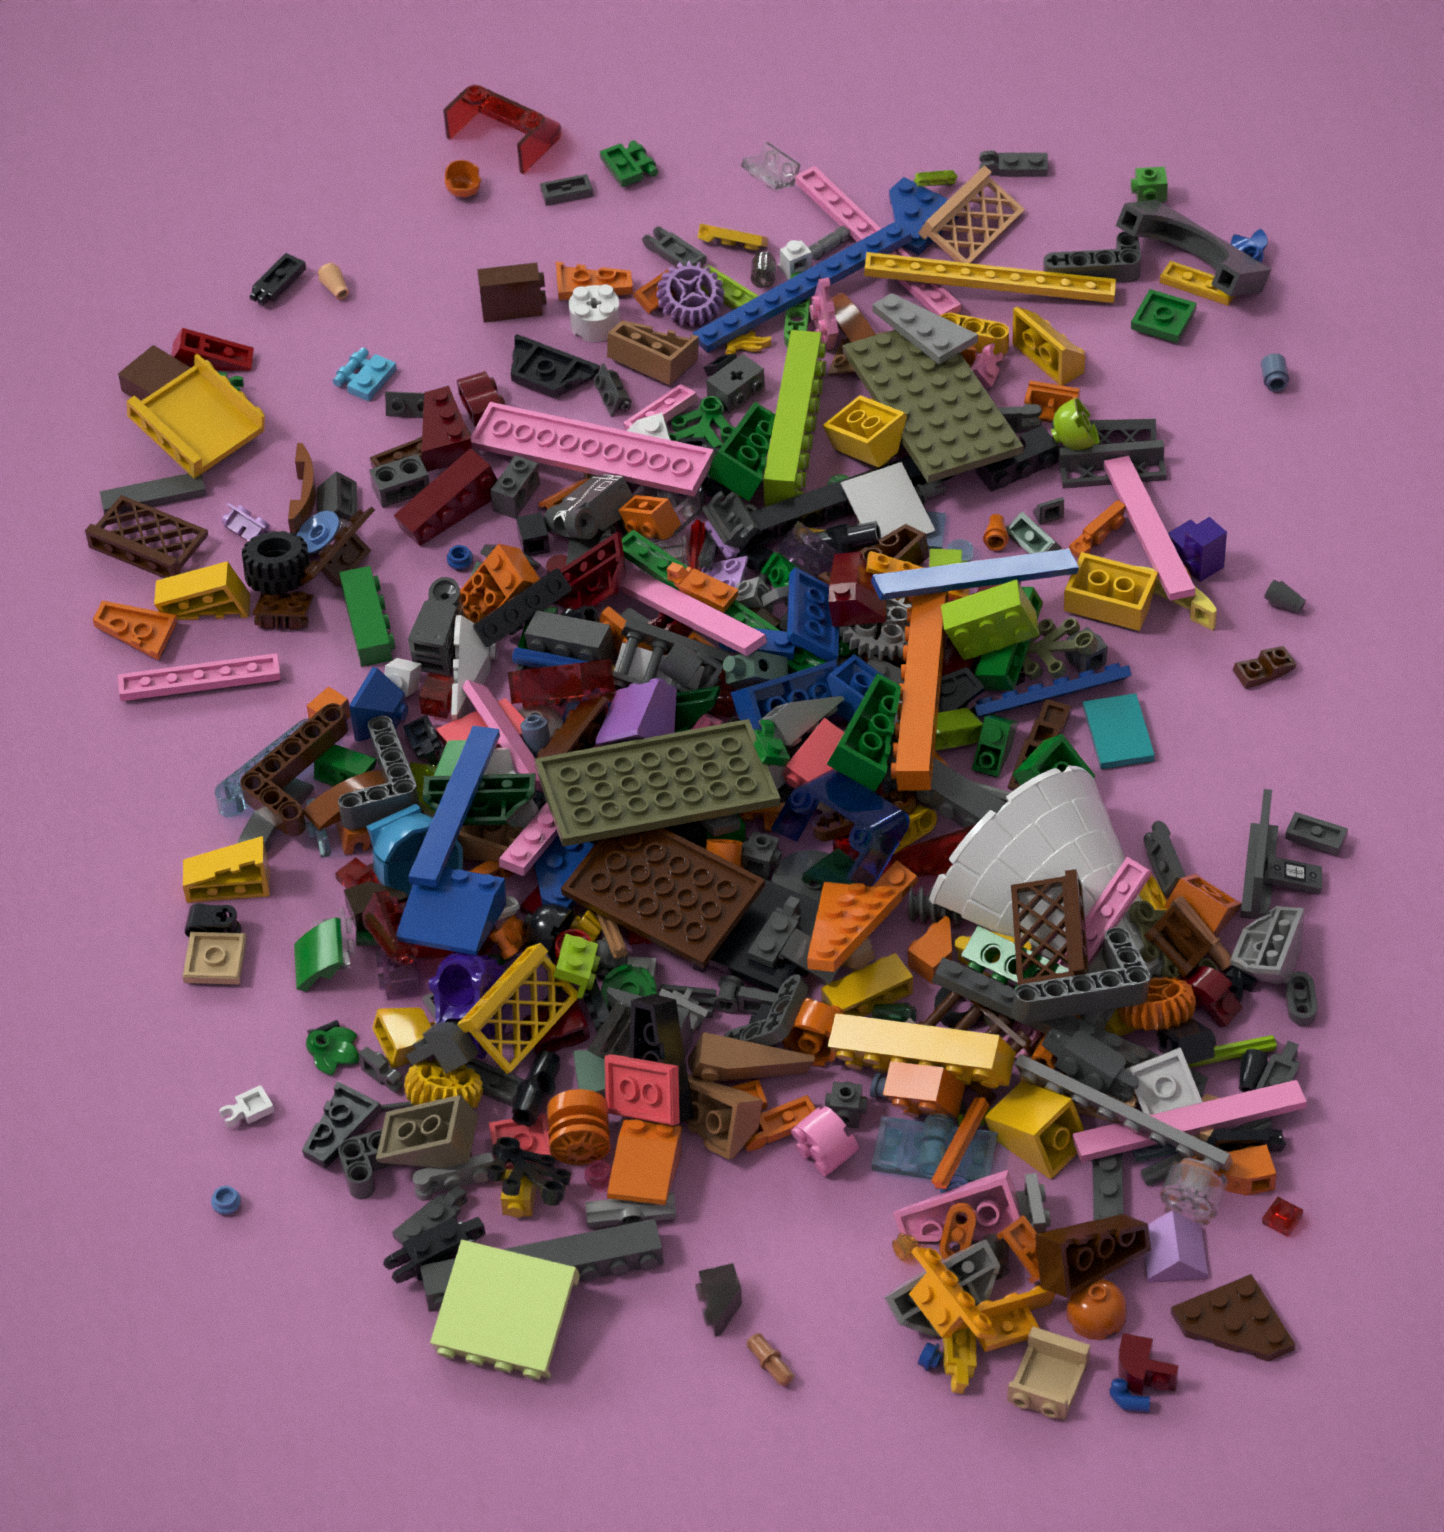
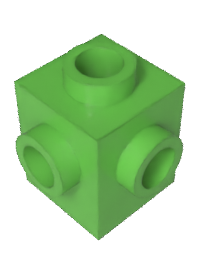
M1165 166L1135 168V179H1131V193H1136L1137 202L1149 200L1167 202L1168 182Z

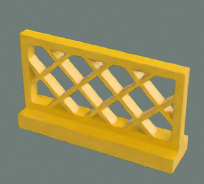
M541 943L527 947L457 1024L464 1033L470 1032L506 1074L514 1070L578 999V991L570 982L553 977L556 966L545 955L548 950ZM541 964L548 971V982L537 981L536 969ZM521 985H530L531 1001L519 1000V988ZM537 986H548L549 1002L537 1001ZM555 987H562L569 995L564 1003L555 1002ZM504 1004L513 1005V1020L501 1019V1007ZM519 1005L531 1006V1021H520ZM537 1006H549V1019L546 1022H538ZM486 1024H495V1040H488L480 1031ZM502 1024L513 1025L514 1041L502 1040ZM520 1025L531 1026L532 1038L529 1041H520ZM502 1045H514V1058L510 1062L502 1055Z

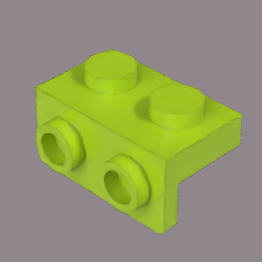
M565 934L553 977L579 985L577 997L582 999L585 989L591 991L596 974L593 973L596 972L600 956L596 955L598 944L581 937Z

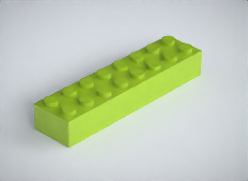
M791 330L763 478L765 507L803 494L801 489L806 487L807 472H804V470L809 469L810 453L807 452L813 449L814 436L811 432L816 431L817 416H814V414L819 413L820 397L817 396L823 392V379H821V376L826 375L827 362L822 361V358H825L826 343H822L821 332Z

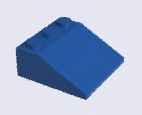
M445 867L437 887L413 884L395 936L396 941L477 955L506 907L505 878Z

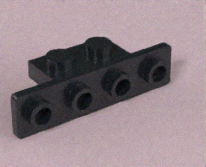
M556 568L473 624V629L483 645L490 647L507 634L513 635L523 628L522 624L529 619L532 620L537 610L544 612L545 608L569 593L572 588L561 570Z

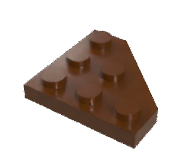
M1252 1274L1171 1307V1315L1183 1335L1187 1338L1194 1340L1202 1338L1215 1342L1214 1346L1237 1353L1239 1350L1256 1355L1257 1359L1267 1362L1295 1350L1293 1339Z

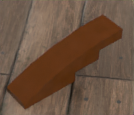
M1045 699L1038 719L1035 718L1028 739L1025 738L1013 773L1044 740L1063 734L1072 712L1070 705ZM1012 775L1008 789L1015 790L1021 785Z

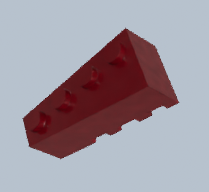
M470 448L393 516L400 529L421 546L491 502V489L497 482V478L490 464Z

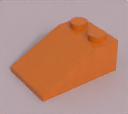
M637 1119L624 1120L618 1136L607 1198L666 1205L681 1157L682 1126L643 1122Z

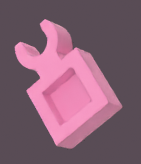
M994 343L983 348L982 353L976 356L971 367L984 389L993 386L1000 371L996 363L1003 358L1002 352L994 355Z

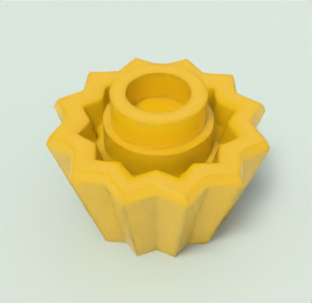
M588 910L582 918L577 915L569 928L584 931L589 935L591 942H595L602 931L598 918L591 910Z

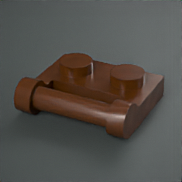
M1174 905L1168 908L1143 935L1148 942L1152 941L1178 968L1177 972L1182 977L1186 976L1213 946ZM1160 931H1161V933L1182 953V955L1185 956V957L1188 959L1187 961H1186V960L1176 951V949L1159 933Z

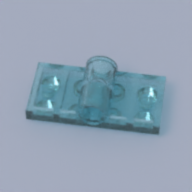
M931 1114L925 1118V1122L882 1116L872 1160V1171L932 1179L958 1127L954 1126L952 1119L941 1114ZM977 1129L954 1175L964 1177L968 1183L990 1176L998 1132Z

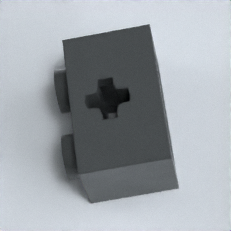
M741 354L706 380L707 396L718 397L724 405V410L729 413L765 387L764 368L744 354Z

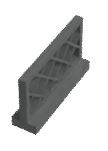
M1264 789L1260 824L1251 823L1240 918L1258 919L1270 914L1272 885L1265 883V860L1268 855L1276 856L1279 827L1277 825H1269L1272 790Z

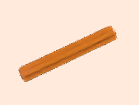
M975 1097L931 1179V1183L935 1185L936 1189H946L989 1108L986 1098Z

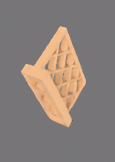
M985 165L942 205L918 232L925 240L930 237L956 262H973L1025 210L989 177L991 171ZM986 186L995 193V198L984 197V188ZM969 203H980L981 212L970 211ZM985 204H996L997 213H986ZM1002 205H1008L1015 213L1013 215L1003 214ZM954 217H965L966 226L955 225ZM971 218H982L983 228L972 227ZM987 219L998 220L999 228H988ZM941 230L951 231L952 240H945L938 233ZM956 232H967L968 242L957 241ZM973 233L984 234V243L974 242ZM958 247L969 248L970 256L965 259L958 252Z

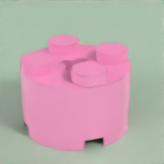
M822 1105L819 1106L791 1130L792 1135L799 1142L795 1145L799 1154L805 1159L811 1157L815 1161L816 1169L824 1177L832 1173L859 1150L858 1143L853 1134L847 1137L844 1130L846 1124L827 1106L823 1108Z

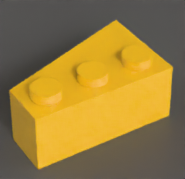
M226 561L157 580L154 605L159 612L175 614L177 620H197L199 615H215L216 619H223L224 614H240L241 618H249L251 594L229 562Z

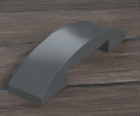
M295 778L282 790L302 806L313 791L314 786ZM254 811L237 843L263 836L267 853L271 848L270 839L278 828Z

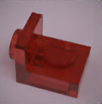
M356 857L335 873L336 880L347 889L369 881L379 883L373 870V863L366 866Z

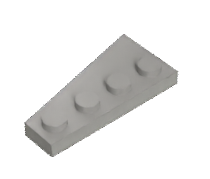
M893 293L872 304L873 313L938 364L945 362L978 342V334Z

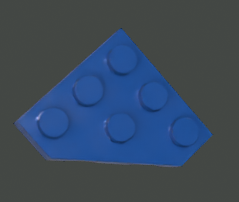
M903 177L889 190L894 222L898 221L911 233L912 241L902 247L920 255L934 241L930 237L926 240L923 239L918 232L925 222L949 199L925 187H918L916 183Z
M559 835L554 839L534 863L542 905L555 903L572 909L577 904V902L562 895L561 887L593 848L594 844L585 842L563 847Z

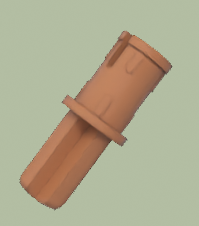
M756 1333L748 1339L746 1346L760 1361V1367L763 1370H767L779 1385L788 1386L794 1380V1374L782 1361L781 1353L778 1350H774L761 1333Z

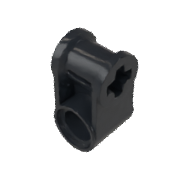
M197 903L190 906L185 934L187 937H190V932L225 933V928L227 933H241L242 929L240 923L236 920L237 912L231 905Z

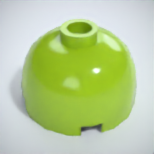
M1079 398L1069 400L1059 407L1053 418L1054 429L1051 430L1055 441L1058 444L1062 442L1065 447L1071 450L1091 448L1100 442L1096 425L1093 424L1091 426L1088 419L1091 415Z

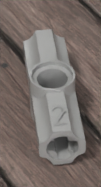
M673 1192L669 1193L666 1205L618 1199L585 1202L588 1229L621 1226L655 1219V1221L676 1219Z

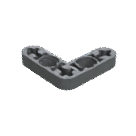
M798 974L789 977L782 983L766 1019L734 1028L723 1036L766 1046L781 1042L789 1035L807 995L808 984Z

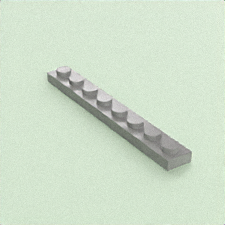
M1022 1054L1018 1056L1015 1062L1020 1072L1019 1076L1031 1083H1035L1038 1080L1046 1084L1045 1088L1058 1094L1063 1092L1071 1096L1073 1102L1083 1108H1087L1090 1105L1098 1109L1097 1113L1108 1120L1113 1121L1115 1117L1124 1122V1127L1135 1133H1139L1142 1130L1150 1134L1149 1138L1162 1146L1169 1143L1177 1147L1176 1152L1191 1159L1194 1155L1203 1160V1165L1214 1171H1218L1221 1168L1228 1172L1233 1162L1229 1153Z

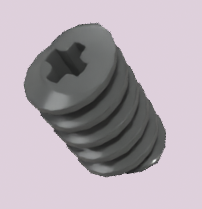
M912 887L910 888L908 900L910 922H915L918 915H920L922 923H926L929 916H931L933 923H938L940 917L947 916L950 918V921L952 918L954 919L955 926H960L964 919L961 917V914L940 905L932 904L929 901L933 888H931L928 896H925L922 887L919 888L916 895L913 894Z

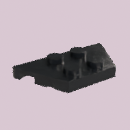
M518 334L514 336L515 345L512 356L513 364L511 365V381L557 397L594 378L600 370V365Z

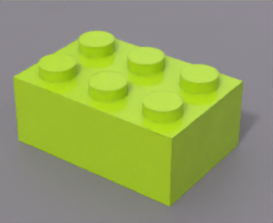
M1017 579L941 605L944 630L963 660L975 658L1040 635L1036 610Z

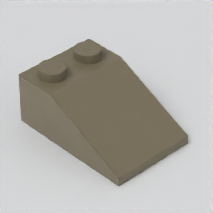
M461 1095L388 1111L385 1115L376 1160L379 1163L447 1168L469 1163L478 1114Z

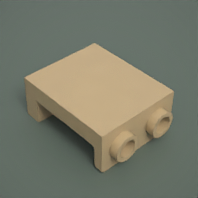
M1032 1327L1028 1336V1347L1014 1381L1009 1382L1007 1401L1022 1409L1029 1408L1041 1412L1049 1418L1066 1420L1090 1361V1345Z

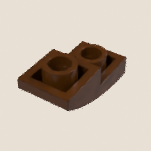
M1280 646L1261 650L1258 658L1235 662L1233 672L1246 689L1272 681L1296 668L1297 664L1286 648Z

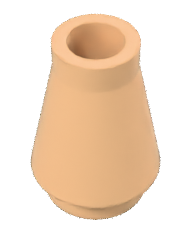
M334 263L323 265L318 271L319 281L334 294L336 299L341 300L347 297L349 290L345 284L340 267Z

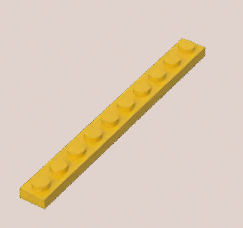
M870 252L866 253L864 276L1109 303H1114L1116 279Z

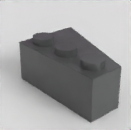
M537 610L524 633L528 650L589 661L591 669L588 677L599 681V670L611 665L616 666L618 657L609 624Z

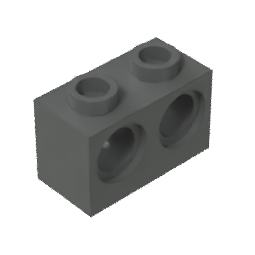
M418 454L369 469L372 488L382 508L414 498L430 484L429 474Z
M516 455L513 457L491 489L494 512L514 519L518 517L540 485L537 462Z

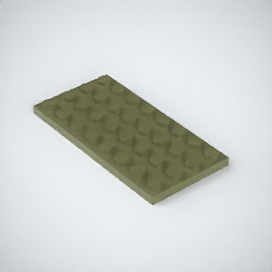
M896 330L843 345L845 357L873 400L906 413L907 419L901 434V443L928 483L1023 454L1022 443L961 353L938 364Z
M749 719L535 759V769L563 847L780 806V796L767 764H762L753 745L757 738Z

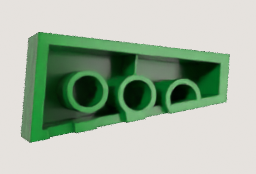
M754 402L715 455L707 475L750 501L763 478L762 472L767 461L766 455L769 451V441L772 435L775 414Z
M879 673L876 674L826 764L874 792L887 772L891 736L894 732V719L897 714L901 692L900 685Z

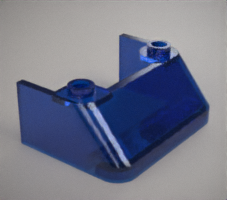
M829 770L795 788L771 830L797 842L821 801L855 823L849 834V843L860 854L846 878L872 887L880 878L909 827L910 819L907 812L837 770Z

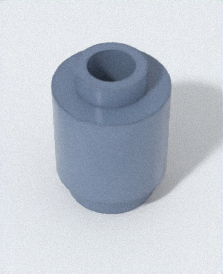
M1281 354L1265 356L1260 363L1265 386L1273 392L1284 390L1289 382L1285 357Z
M530 715L525 718L520 727L524 743L532 755L537 757L540 749L546 748L549 744L551 737L547 719L539 715Z

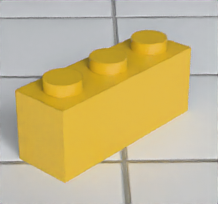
M894 953L890 956L879 958L875 963L868 965L864 969L853 971L839 980L831 981L829 986L826 984V986L821 988L822 1002L829 1006L835 1005L840 1007L845 1015L864 1017L913 994V976L898 955Z

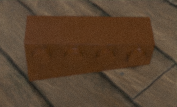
M904 524L879 539V544L876 546L865 547L859 551L862 553L866 563L870 551L885 554L918 566L929 557L926 533L908 524ZM825 571L818 575V579L829 585L831 572L827 573Z
M1124 1214L1035 1234L1041 1288L1066 1298L1151 1250L1148 1223Z

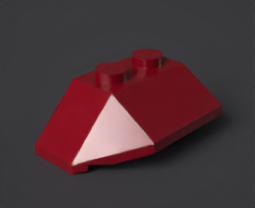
M614 533L560 569L572 590L554 603L573 610L584 605H593L597 608L619 593L626 577L621 533Z

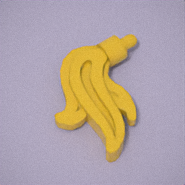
M750 330L748 334L740 335L727 342L725 355L734 354L740 349L750 352L761 351L763 348L771 345V337H756V333Z

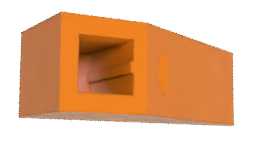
M1267 1145L1248 1146L1241 1150L1227 1152L1233 1160L1228 1172L1221 1168L1218 1171H1214L1203 1165V1160L1198 1157L1180 1161L1179 1179L1181 1182L1241 1195H1252L1275 1190L1276 1171Z

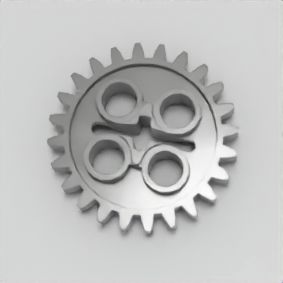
M901 598L898 601L895 599L886 600L887 617L886 622H883L878 640H876V636L882 623L839 626V636H843V643H850V650L858 648V655L866 652L869 659L873 655H878L880 661H882L883 656L893 660V656L897 655L902 659L903 645H908V642L905 641V626H910V623H907V607H912V605H905V598Z

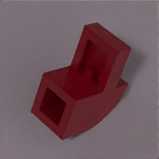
M1207 966L1196 967L1180 979L1192 986L1196 999L1195 1008L1203 1006L1220 1028L1227 1026L1243 1009L1242 1005L1228 989L1232 985L1230 980L1213 968Z
M1123 1333L1119 1348L1118 1374L1119 1378L1127 1381V1389L1143 1396L1145 1386L1159 1391H1176L1179 1365L1151 1360L1152 1338Z

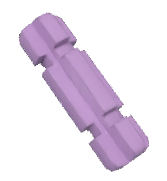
M708 520L705 523V528L719 549L722 550L723 555L728 560L736 558L740 550L736 547L724 545Z

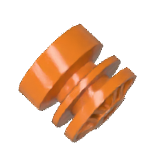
M585 1089L568 1090L550 1099L547 1105L550 1154L556 1160L571 1165L590 1164L604 1158L611 1149L607 1100L601 1094Z

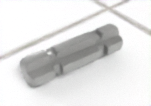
M841 226L834 230L835 233L831 232L818 240V244L813 243L808 246V249L811 251V258L817 259L822 256V252L825 254L840 245V242L843 243L850 238L849 230L845 226Z

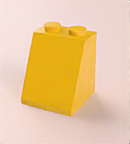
M1021 1081L984 1116L992 1138L1050 1179L1078 1154L1072 1140V1134L1085 1131L1072 1098Z

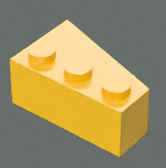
M263 836L183 859V890L186 903L270 896V870Z

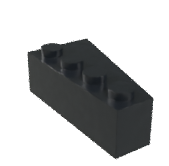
M651 994L631 1000L629 1057L678 1066L680 1123L693 1119L694 1114L676 999Z

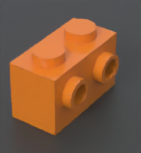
M635 495L618 510L628 533L635 530L645 538L666 540L682 525L670 500L666 498Z

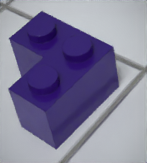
M1210 516L1198 524L1190 519L1168 533L1183 565L1188 569L1190 575L1194 576L1199 582L1224 568L1227 531Z

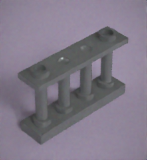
M627 617L620 635L625 636L628 641L618 671L610 670L604 683L609 684L616 691L627 688L630 684L648 683L656 677L663 653L670 652L677 640L696 653L698 650L705 652L722 665L730 653ZM641 642L653 648L643 681L628 676L637 645ZM704 660L702 665L705 668L697 690L703 689L709 676L714 674V671L717 669ZM672 679L670 685L676 687L678 682ZM712 708L703 716L705 717L707 714L709 715Z

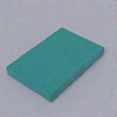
M1136 693L1083 701V710L1100 769L1154 761V751Z

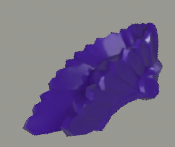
M454 952L446 957L438 966L436 976L429 979V989L434 994L436 1023L459 1022L504 974V966L499 965L497 959L481 954L471 955ZM486 1024L480 1030L488 1040H491V1036L495 1035V1024ZM468 1032L469 1036L471 1037L475 1046L480 1052L476 1056H478L480 1059L486 1058L487 1051L473 1037V1035L470 1032Z

